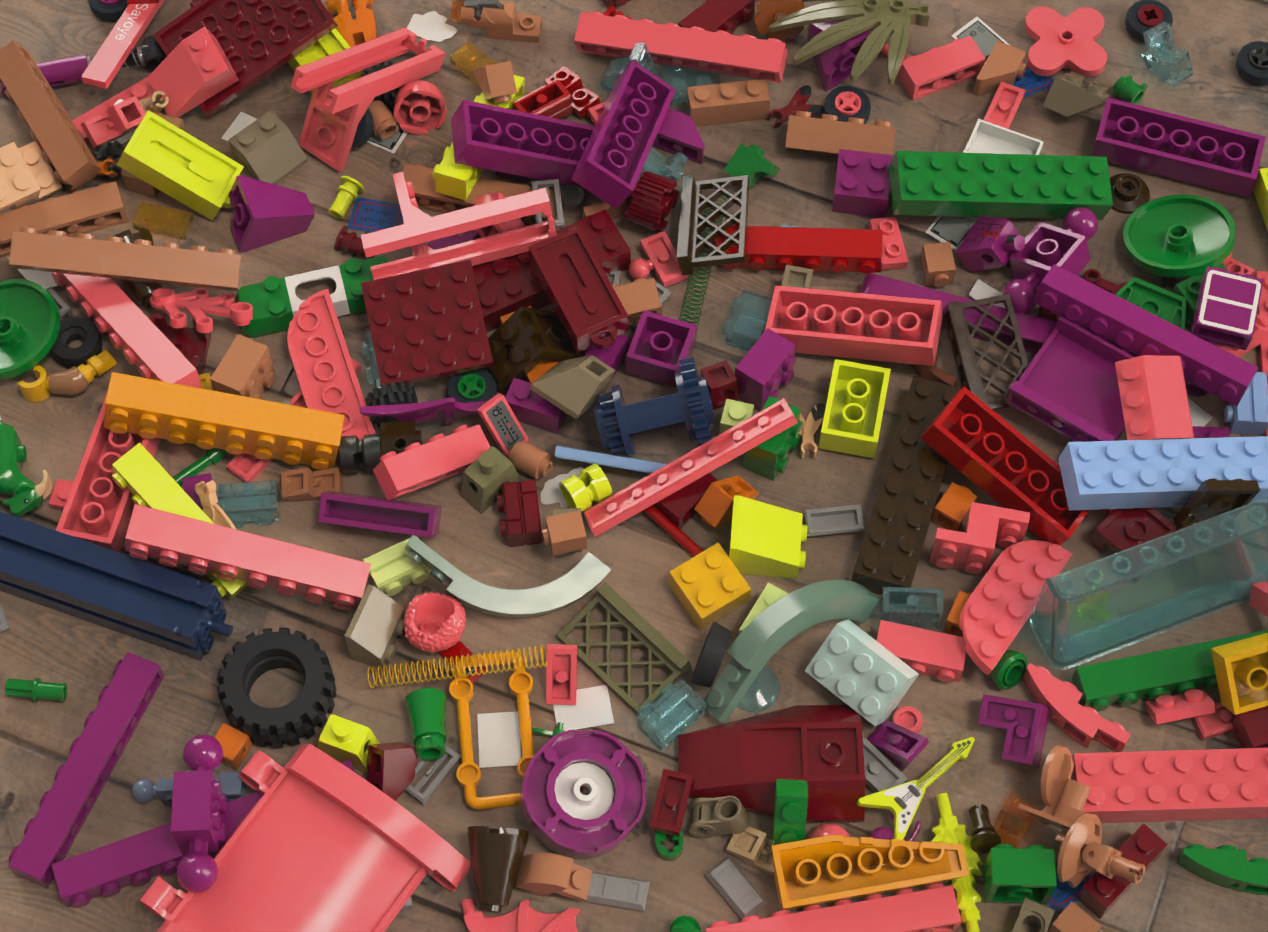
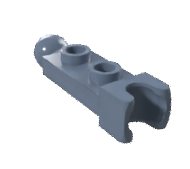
M220 772V778H216V781L221 782L222 793H226L227 802L246 796V784L239 778L240 772ZM140 779L132 787V796L141 803H147L154 797H160L161 801L172 805L173 779H157V784L148 779Z

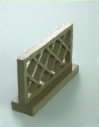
M605 582L597 590L598 594L557 634V637L565 645H577V656L635 712L642 716L681 675L684 677L692 667L689 660ZM599 604L607 611V622H591V612ZM611 615H612L618 622H611ZM607 627V642L590 643L591 628ZM611 627H624L627 629L628 641L611 642ZM575 628H586V643H573L567 636ZM632 635H633L638 641H632ZM645 646L649 650V661L632 662V647ZM611 647H628V662H611ZM579 648H586V654H584ZM590 648H607V662L594 663L590 659ZM653 655L660 661H653ZM653 666H666L672 674L665 681H653ZM628 667V682L615 683L611 679V668ZM632 667H649V682H632ZM600 668H607V674H605ZM632 687H649V697L639 706L632 699ZM621 688H628V694H626Z

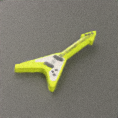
M970 737L953 743L950 747L951 751L918 780L861 797L857 801V805L859 807L890 810L894 816V839L903 840L926 789L959 759L964 761L967 758L975 738Z

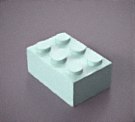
M849 619L835 625L804 670L874 726L883 723L889 718L919 675V673Z

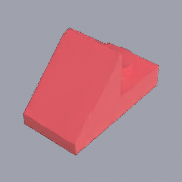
M547 644L546 704L576 705L577 645Z

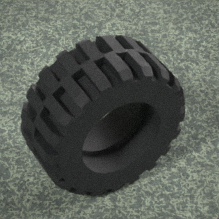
M280 627L279 632H273L272 628L262 629L263 634L255 636L253 632L246 636L247 641L243 644L238 641L232 647V656L229 654L225 655L222 661L224 669H220L217 675L219 683L217 694L231 727L249 735L251 741L254 739L257 746L265 748L268 743H272L273 748L276 749L283 748V743L290 742L291 746L300 744V738L306 736L307 739H310L316 734L314 728L316 726L323 728L328 721L326 713L331 714L335 706L333 700L336 697L335 678L325 651L320 649L319 643L313 638L307 640L306 634L298 630L291 634L289 628ZM277 668H288L304 676L305 684L301 693L287 705L277 708H266L253 703L250 699L249 694L254 682L267 671Z

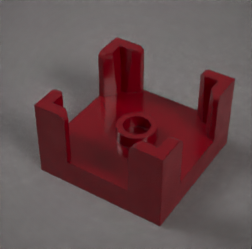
M151 314L150 320L197 369L198 375L203 374L211 332H197L196 321L193 318L192 322L195 328H173L168 326L164 315Z
M1154 508L1115 509L1095 529L1090 544L1099 552L1107 544L1127 561L1123 571L1135 581L1144 572L1147 563L1159 551L1164 552L1172 544L1177 534V529Z

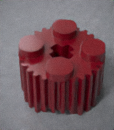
M644 170L639 182L637 181L634 190L629 195L633 199L625 210L624 220L652 231H664L668 224V221L664 219L668 217L672 208L675 209L680 192L675 189L677 182Z

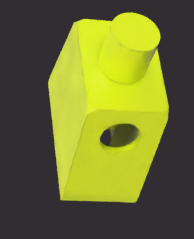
M331 714L319 737L317 748L338 762L350 759L354 769L368 774L369 745L380 743L370 728Z

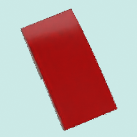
M565 66L544 80L546 85L555 79L560 80L572 97V112L581 119L588 114L589 108L601 103L599 96L582 85L581 77Z

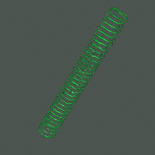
M707 207V210L705 209V212H704V216H703V217L707 218L705 215H707V214L709 215V214H711V213H707L706 211L709 210L710 212L713 213V211H711V210H713V209H708V207ZM719 220V221H714V222H712V223H715V224L719 225L718 222H721V221H720V220ZM703 230L699 233V235L701 234V236L705 237V235H709V233L705 231L713 232V230ZM712 251L700 252L699 254L702 255V256H697V258H698V257H707L706 255H703V254H701V253L710 254ZM711 266L710 268H708V269H703V268L697 267V268H699V269H694L693 271L700 270V271H704V272H706V273L692 274V275H694V276H696V275L705 276V275H703V274H709V273H708L707 271H705V270H710V269L712 268V266ZM690 275L679 320L682 318L681 320L690 322V324L697 323L698 326L707 287L695 284L707 283L709 279L705 282L696 281L692 283L690 281L692 279L703 280L706 278H692V275ZM690 284L696 286V287H690V288H688V286H689ZM688 297H689V298H691V297H696V298H699V299H701V300H697V299L687 300L686 298H688ZM693 301L699 304L691 303L693 305H686L685 302ZM691 310L697 313L689 312L692 314H684L683 311Z

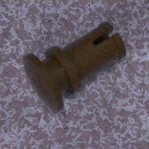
M977 804L969 809V816L971 817L973 827L970 846L976 853L987 854L991 848L1001 844V838L996 833L994 826L991 825L988 807L981 804L982 814H980Z

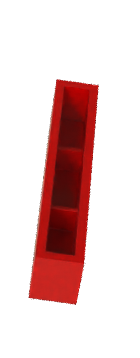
M732 225L725 232L732 236L740 228ZM747 226L745 262L717 265V267L725 269L751 268L753 270L778 269L785 271L786 265L812 269L813 272L881 273L883 230ZM719 236L716 241V247H719L726 239ZM731 245L724 253L735 254L739 252V248Z

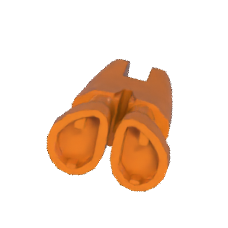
M326 0L328 12L336 15L334 21L338 25L336 27L337 31L350 47L377 38L374 11L369 9L373 5L374 0H351L355 9L356 19H352L348 0Z

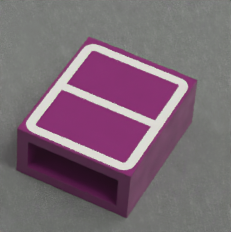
M1208 266L1201 280L1191 334L1205 341L1246 350L1254 334L1263 279L1255 278L1250 274H1238L1227 271L1224 268Z

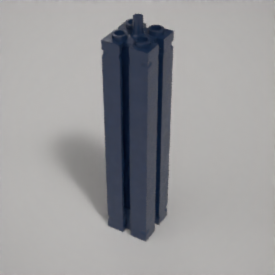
M0 511V591L182 655L188 654L191 658L199 661L202 660L205 652L209 653L214 644V636L211 635L212 631L227 637L231 636L233 626L224 623L227 611L220 598L217 586L201 583L198 579Z

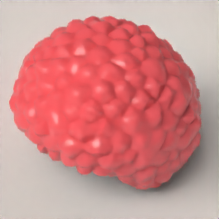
M426 592L415 596L408 604L404 616L405 637L409 640V643L415 649L431 653L447 650L454 646L462 637L463 630L466 627V614L464 607L461 606L462 603L450 595L440 594L439 592Z

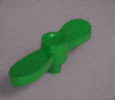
M558 722L557 729H553V731L532 727V735L552 738L557 734L565 732L563 730L564 723Z

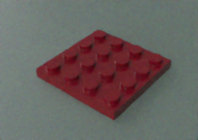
M471 259L361 283L381 385L386 384V386H390V382H395L396 385L399 382H404L406 385L407 383L411 384L494 366Z

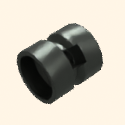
M380 434L364 435L363 439H359L356 435L341 436L340 463L342 473H356L361 468H364L367 472H373V469L381 462Z

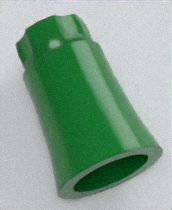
M418 689L409 693L404 700L410 719L413 744L416 746L419 759L426 761L440 759L446 753L445 709L447 696L439 689Z

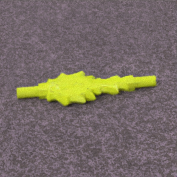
M948 793L938 794L936 799L941 818H939V825L932 828V832L936 836L930 842L963 844L969 876L953 879L952 885L957 891L956 901L958 909L961 910L962 924H966L967 932H980L978 921L981 920L980 911L975 903L981 902L982 899L973 887L976 880L971 874L982 876L978 865H983V862L978 853L971 849L970 840L972 837L966 834L967 826L958 824L957 817L953 816Z

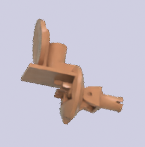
M1055 746L1046 758L1041 776V795L1043 802L1046 804L1045 808L1039 811L1021 803L1018 808L1043 822L1062 829L1055 838V840L1062 843L1057 862L1059 881H1067L1070 887L1075 888L1090 873L1098 871L1112 879L1113 875H1117L1135 884H1139L1143 878L1135 874V872L1144 875L1145 865L1121 857L1122 852L1113 847L1102 845L1103 832L1101 820L1093 813L1082 811L1091 788L1072 780L1074 768L1072 754L1067 747Z

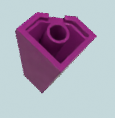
M845 20L810 24L808 27V42L827 28ZM868 31L813 56L822 88L826 92L851 77L856 56L862 44L870 35Z
M242 175L236 176L230 191V204L235 205V220H231V233L239 253L306 232L311 221L314 219V207L309 203L306 193Z

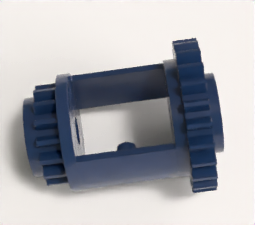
M694 357L679 360L681 370L675 371L678 389L676 394L629 405L625 404L620 385L612 386V392L599 394L600 401L594 402V412L605 450L611 449L613 455L626 452L628 456L635 455L633 433L684 421L690 440H697L699 446L713 439L710 426L716 424L713 404L706 377L699 378Z

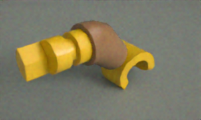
M104 350L97 356L93 355L86 360V365L81 364L78 367L73 366L68 370L51 372L49 376L43 367L35 365L33 371L37 380L31 383L22 380L17 384L24 399L32 403L46 400L51 393L74 396L87 390L90 387L89 384L94 381L95 375L97 377L101 376L115 366L117 362L107 350Z

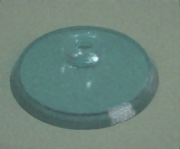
M766 665L762 668L737 705L738 708L748 712H760L768 709L775 703L779 696L780 683L777 675L771 668Z

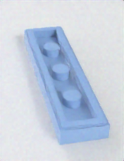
M560 445L556 446L554 455L557 458L653 473L668 464Z

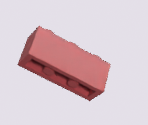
M971 36L963 39L959 38L944 46L931 48L917 56L907 57L902 62L898 78L913 101L977 77L984 66L985 57Z
M884 620L880 621L876 641L919 673L918 676L937 677L939 681L946 683L960 682L967 652L964 637Z

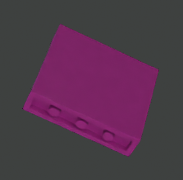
M1060 316L1055 329L1018 381L1015 380L1010 386L1005 403L1074 442L1117 441L1125 430V422L1115 362L1134 358V356L1130 355L1125 349L1117 348L1102 337L1092 334Z

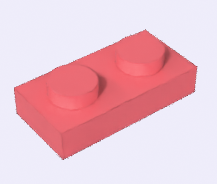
M1001 81L984 117V121L1010 129L1026 90Z
M1191 689L1184 694L1175 696L1162 695L1155 700L1146 701L1147 713L1157 725L1215 713L1214 701L1204 690Z

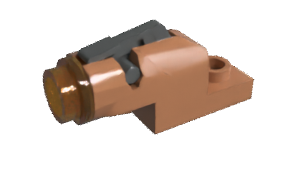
M498 0L452 1L451 21H457V24L487 29L489 39L539 43L542 16L516 14V4L512 2H500Z

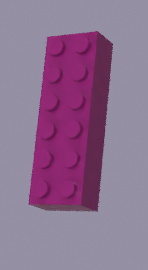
M632 60L616 79L571 180L617 209L634 190L676 89Z
M1107 97L1091 156L1107 157L1108 163L1249 198L1257 178L1266 137Z
M463 100L451 118L454 159L457 164L540 180L559 179L561 184L581 187L571 178L595 126Z

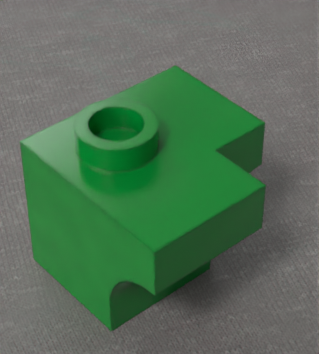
M741 143L724 168V171L732 177L748 175L749 187L753 188L759 178L766 175L775 177L780 168L763 156L765 151L756 145L751 144L748 147Z

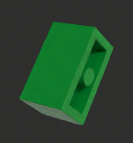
M776 779L772 845L805 840L808 805L807 781Z

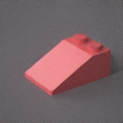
M206 27L183 39L147 77L155 92L162 91L165 93L162 99L168 96L169 102L164 107L167 115L176 118L239 81L219 42Z

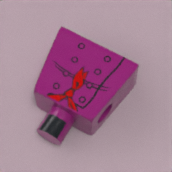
M979 216L955 254L968 272L1000 268L1007 264L1009 256L1014 251H1022L1024 249L1025 239L1017 232L1009 220Z

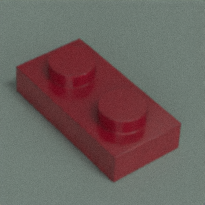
M663 769L649 830L677 837L680 836L693 775Z

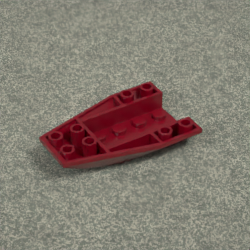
M796 705L678 735V772L693 775L690 798L734 796L739 799L745 810L774 816L776 779L807 781L808 784L806 823L864 822L865 807L857 805V801L865 796L862 721L860 714L848 705Z

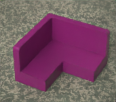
M983 694L978 724L1007 730L1002 759L1030 765L1034 768L1040 767L1050 709L1043 704Z

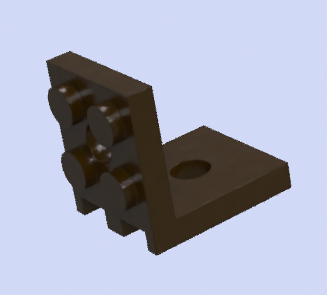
M521 306L488 337L494 364L489 369L501 392H508L513 378L521 380L543 359L560 362L586 355L584 351L576 352L555 312ZM512 347L513 350L511 352V358L509 359L508 353L509 349Z
M1215 478L1205 480L1173 518L1194 579L1246 578L1250 573L1233 521L1259 493L1260 488L1257 480H1217ZM1208 546L1215 548L1219 555L1212 553Z

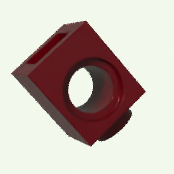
M727 360L700 369L701 377H706L714 410L725 406L726 399L738 401V381Z

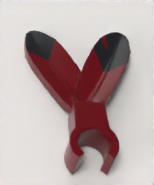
M806 85L796 91L788 106L771 110L767 120L773 117L778 118L779 120L775 121L774 128H779L783 123L789 121V115L795 116V111L811 112V118H822V114H824L823 106L806 104L811 96V87Z

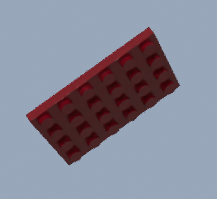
M201 0L153 34V36L167 56L183 39L203 27H206L215 36L239 81L199 105L205 115L210 117L338 25L321 0Z

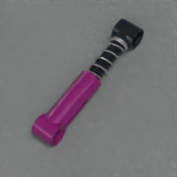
M151 35L142 41L141 46L131 51L121 68L127 67V69H130L131 66L137 65L138 67L146 66L150 71H154L167 55L155 37ZM81 54L36 64L49 85L56 87L81 82V76L93 58L87 57V54ZM0 82L3 97L9 99L5 94V85Z

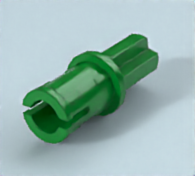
M10 678L5 684V694L12 697L32 698L33 702H38L39 699L65 702L67 684L42 682L40 678H36L34 681Z

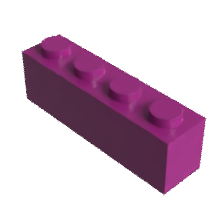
M328 490L321 493L318 522L432 538L439 534L442 506L396 499L388 501L387 498Z

